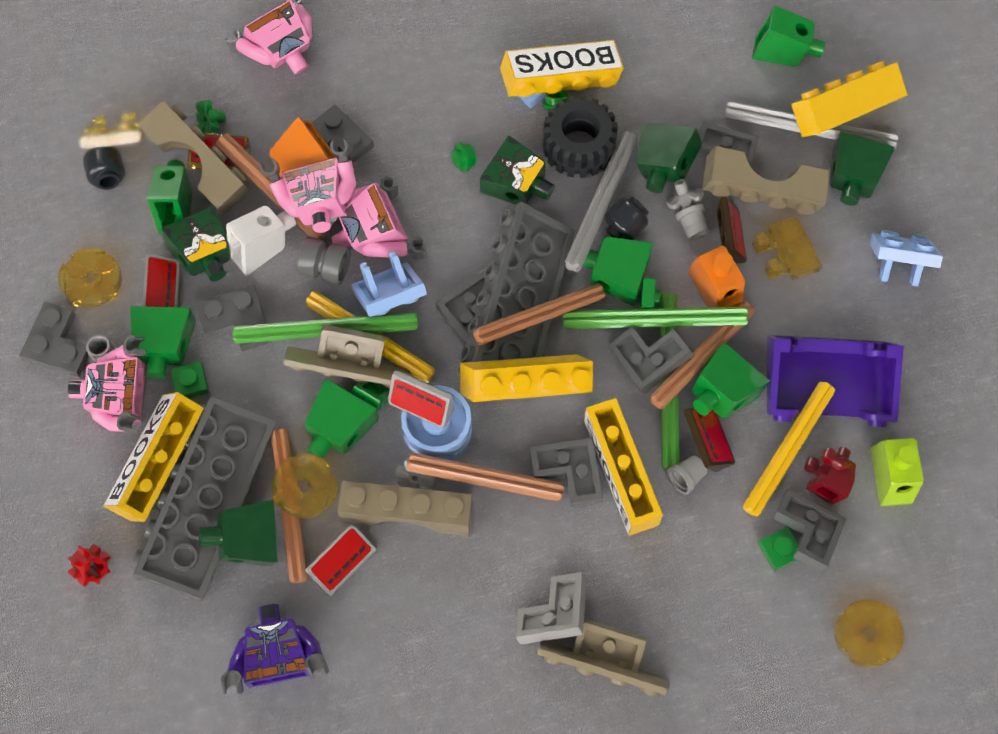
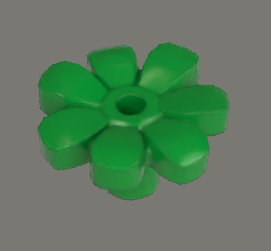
M210 100L199 101L196 104V110L198 111L196 112L197 122H200L197 127L206 136H215V132L219 129L218 123L225 122L226 115L224 111L213 109Z

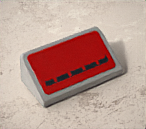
M146 255L142 307H178L181 264L178 260L157 255Z
M395 370L392 374L388 403L444 428L455 410L452 394L398 370Z
M350 524L305 571L316 584L332 597L377 549L353 524Z

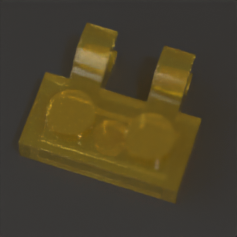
M135 112L123 113L122 121L117 122L116 126L106 127V116L93 117V125L86 127L79 140L82 149L142 142L145 133L137 123L135 124Z
M797 216L770 224L767 229L768 232L756 235L757 241L752 243L757 254L776 248L780 257L768 261L770 266L766 267L765 271L769 279H775L789 273L792 280H796L819 272L822 268V264Z

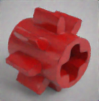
M94 543L89 549L79 545L78 550L73 556L68 557L73 567L69 569L68 574L74 579L77 578V581L84 587L87 586L89 581L96 582L99 585L100 580L106 573H110L106 562L111 557L104 551L101 552V548Z

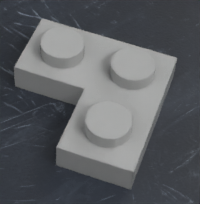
M582 572L551 577L549 604L518 609L515 637L520 644L583 635L587 579Z

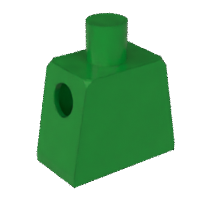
M774 5L756 34L752 59L795 67L800 64L806 54L821 58L826 42L813 38L815 28L813 21Z
M170 160L167 162V166H157L153 171L147 201L159 234H162V227L191 215L192 189L185 164L179 160ZM170 202L173 203V208L170 207Z
M605 237L600 251L589 250L583 267L593 269L590 285L601 284L606 294L635 306L649 263L653 243Z
M131 306V335L144 337L145 340L140 342L139 349L146 350V355H136L135 357L139 358L144 364H147L146 376L148 378L164 379L167 365H181L184 362L196 320L190 308Z
M724 342L704 368L692 388L693 394L698 397L694 400L693 407L703 416L708 415L713 410L721 418H728L757 400L770 380Z
M325 379L305 421L308 434L314 437L306 449L307 453L320 461L323 460L330 448L341 454H347L378 421L377 409Z

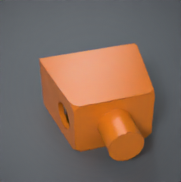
M301 117L295 119L269 151L270 157L280 165V172L278 174L280 179L283 178L282 173L336 158L313 123Z
M725 246L713 249L694 260L687 272L708 307H738L743 302L745 279Z

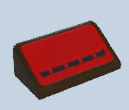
M721 197L717 208L721 246L726 247L736 264L745 263L747 257L739 209L727 197Z
M694 407L685 409V417L705 468L718 472L734 465L735 459L718 415L713 410L708 415L703 416Z

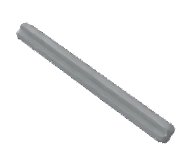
M728 101L726 105L725 117L800 132L794 113L735 101ZM845 123L820 134H815L816 136L837 140L841 131L894 146L895 148L898 143V135L895 133Z
M624 131L620 136L565 260V267L568 270L578 272L584 264L635 147L637 135L634 132Z

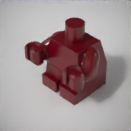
M830 447L825 449L821 456V461L824 462L822 466H819L820 462L817 458H808L804 469L807 472L814 473L816 478L808 482L806 489L832 505L848 498L855 482L856 464L849 460L851 451L845 447H840L837 453Z

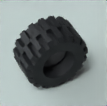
M580 96V100H575L574 97L567 98V103L561 100L556 104V109H550L548 117L544 121L543 152L545 157H548V163L551 167L557 165L556 171L561 174L566 171L568 172L567 176L573 178L574 174H580V178H586L587 173L594 176L598 174L599 168L601 170L607 168L608 162L616 148L618 131L613 112L608 113V106L605 104L598 105L597 99L592 98L591 101H588L586 96ZM582 131L590 134L594 140L587 143H575L570 141L566 135L571 132Z

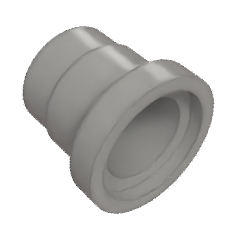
M703 204L690 206L675 215L677 222H681L689 240L702 237L710 231L704 216L706 210Z
M103 335L91 337L86 344L88 359L91 364L96 363L98 358L118 348L114 342L108 340ZM107 347L103 353L95 354L99 348Z
M691 456L679 465L674 464L667 470V476L671 484L684 495L691 493L694 490V485L707 475V468H705L702 460L697 456Z

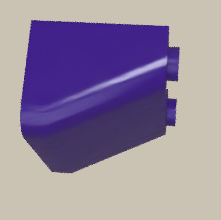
M768 335L767 379L770 381L767 384V413L773 415V420L791 422L792 416H799L818 383L827 382L835 388V393L821 415L860 417L868 420V425L874 427H887L888 422H898L904 346L884 341Z

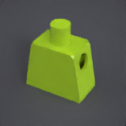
M916 439L883 440L872 446L870 451L880 506L912 504L924 481Z

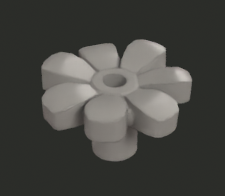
M680 179L674 182L676 190L672 192L673 197L668 198L666 203L670 209H679L681 206L682 209L692 206L691 203L699 202L704 193L702 188L687 187L685 179Z
M408 458L404 461V466L398 465L395 476L399 478L397 484L400 487L409 486V488L432 490L436 477L408 471Z

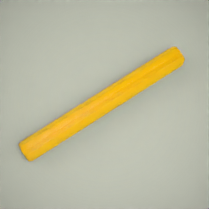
M312 291L306 299L307 306L326 319L356 317L318 291ZM372 333V334H377V335L385 336V335H383L382 333ZM385 336L382 356L400 368L409 370L410 374L418 380L429 383L435 375V369Z
M819 382L744 503L743 509L748 514L758 517L765 508L833 397L835 388L829 383Z

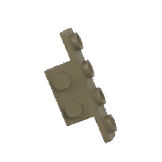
M323 324L318 352L288 346L283 365L290 366L297 371L311 370L321 372L328 377L343 376L352 378L356 382L383 384L390 388L392 374L395 370L410 376V371L405 368L380 364L385 336Z
M584 618L583 635L577 636L574 649L549 641H541L538 647L537 655L543 656V660L550 664L562 665V663L575 666L576 671L585 675L592 676L594 673L606 676L608 681L616 685L626 686L627 683L640 687L643 693L651 696H659V694L668 695L669 679L638 670L647 642L645 637Z

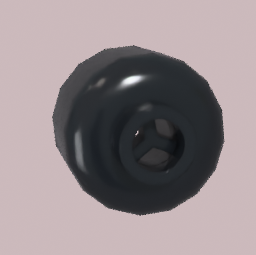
M97 145L85 153L83 166L87 180L91 185L103 190H110L122 182L125 177V167L122 156L116 148L107 145Z
M634 197L630 199L620 198L605 214L604 219L608 225L605 230L613 238L634 240L647 227L649 222L647 215L649 212Z

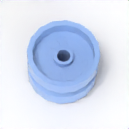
M434 385V387L452 394L455 410L444 428L402 411L401 421L405 444L411 453L455 461L464 454L471 442L472 420L470 407L465 398L453 388Z

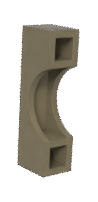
M162 100L137 125L164 153L173 149H187L198 154L202 163V176L197 188L224 215L249 192L243 184L247 179L236 167L230 170L223 163L227 158L215 145L210 149L203 142L207 137L196 125L189 128L184 122L187 116L175 104L170 108Z
M715 146L706 156L702 190L711 191L713 195L719 197L730 195L739 197L744 202L754 203L758 201L768 203L772 208L782 209L787 207L796 209L800 214L809 215L816 213L827 204L830 170L801 164L790 174L788 179L771 181L753 171L746 159L745 152Z
M342 480L337 512L341 522L375 525L380 522H405L430 528L437 533L469 536L473 502L472 494Z

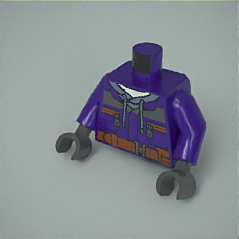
M268 604L259 607L261 625L247 627L245 629V636L239 639L230 658L227 672L221 677L223 694H227V689L233 685H236L238 694H241L244 691L243 678L244 683L249 688L307 676L314 679L313 672L316 669L323 668L325 674L329 673V668L323 657L319 641L305 626L296 625L293 619L280 620L278 604Z

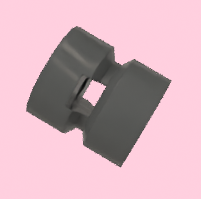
M307 237L302 244L298 257V274L311 278H317L321 274L325 281L341 285L348 271L351 249L348 246L331 243L327 247L324 240Z

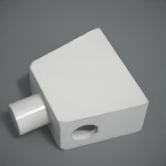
M263 206L226 224L230 258L245 276L255 271L284 249L285 231L296 225L294 217L286 211L276 216L268 206Z

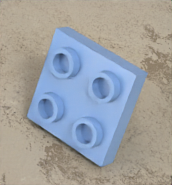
M882 230L881 234L872 233L870 246L877 258L882 259L879 273L881 281H888L893 261L912 264L909 283H911V286L917 287L924 266L936 268L941 266L943 256L933 242H930L928 237L912 235L911 239L899 237V233Z
M395 251L388 253L392 264L391 269L372 276L366 262L361 263L360 268L364 279L351 284L355 296L369 317L384 315L391 308L401 304L414 303L419 297L427 294L424 283L407 262L404 264L400 263Z

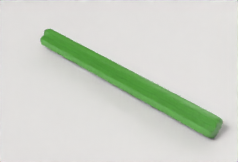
M662 294L660 308H677V296L675 294ZM660 327V339L673 328L678 333L677 327ZM671 374L661 380V385ZM679 393L664 409H661L662 468L668 470L674 464H680Z
M745 306L577 310L563 314V324L566 329L630 328L632 326L748 324V309Z
M413 312L381 316L374 315L371 317L361 316L243 325L233 328V339L235 343L239 344L321 337L323 324L367 333L409 331L418 329V315Z

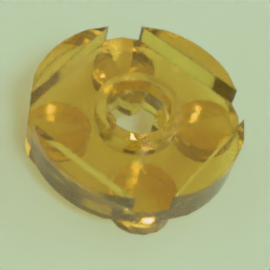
M99 248L81 249L71 255L72 259L66 265L62 264L58 274V283L64 295L74 306L93 308L113 302L117 298L118 290L122 283V272L117 261L106 254L104 250ZM93 272L97 276L94 282L87 283L83 281L84 278H88V273Z
M309 453L297 454L295 457L284 460L272 477V499L275 505L297 518L314 519L329 508L337 495L338 483L336 477L333 479L332 473L329 471L331 467L322 458ZM303 479H306L312 491H301L297 482L300 483Z
M865 599L856 601L844 609L836 620L834 637L839 650L843 651L853 664L863 668H877L897 657L903 645L904 630L898 613L893 607L886 606L876 600ZM867 625L872 626V629L877 632V636L873 638L872 642H867V637L861 635L860 632L866 629Z

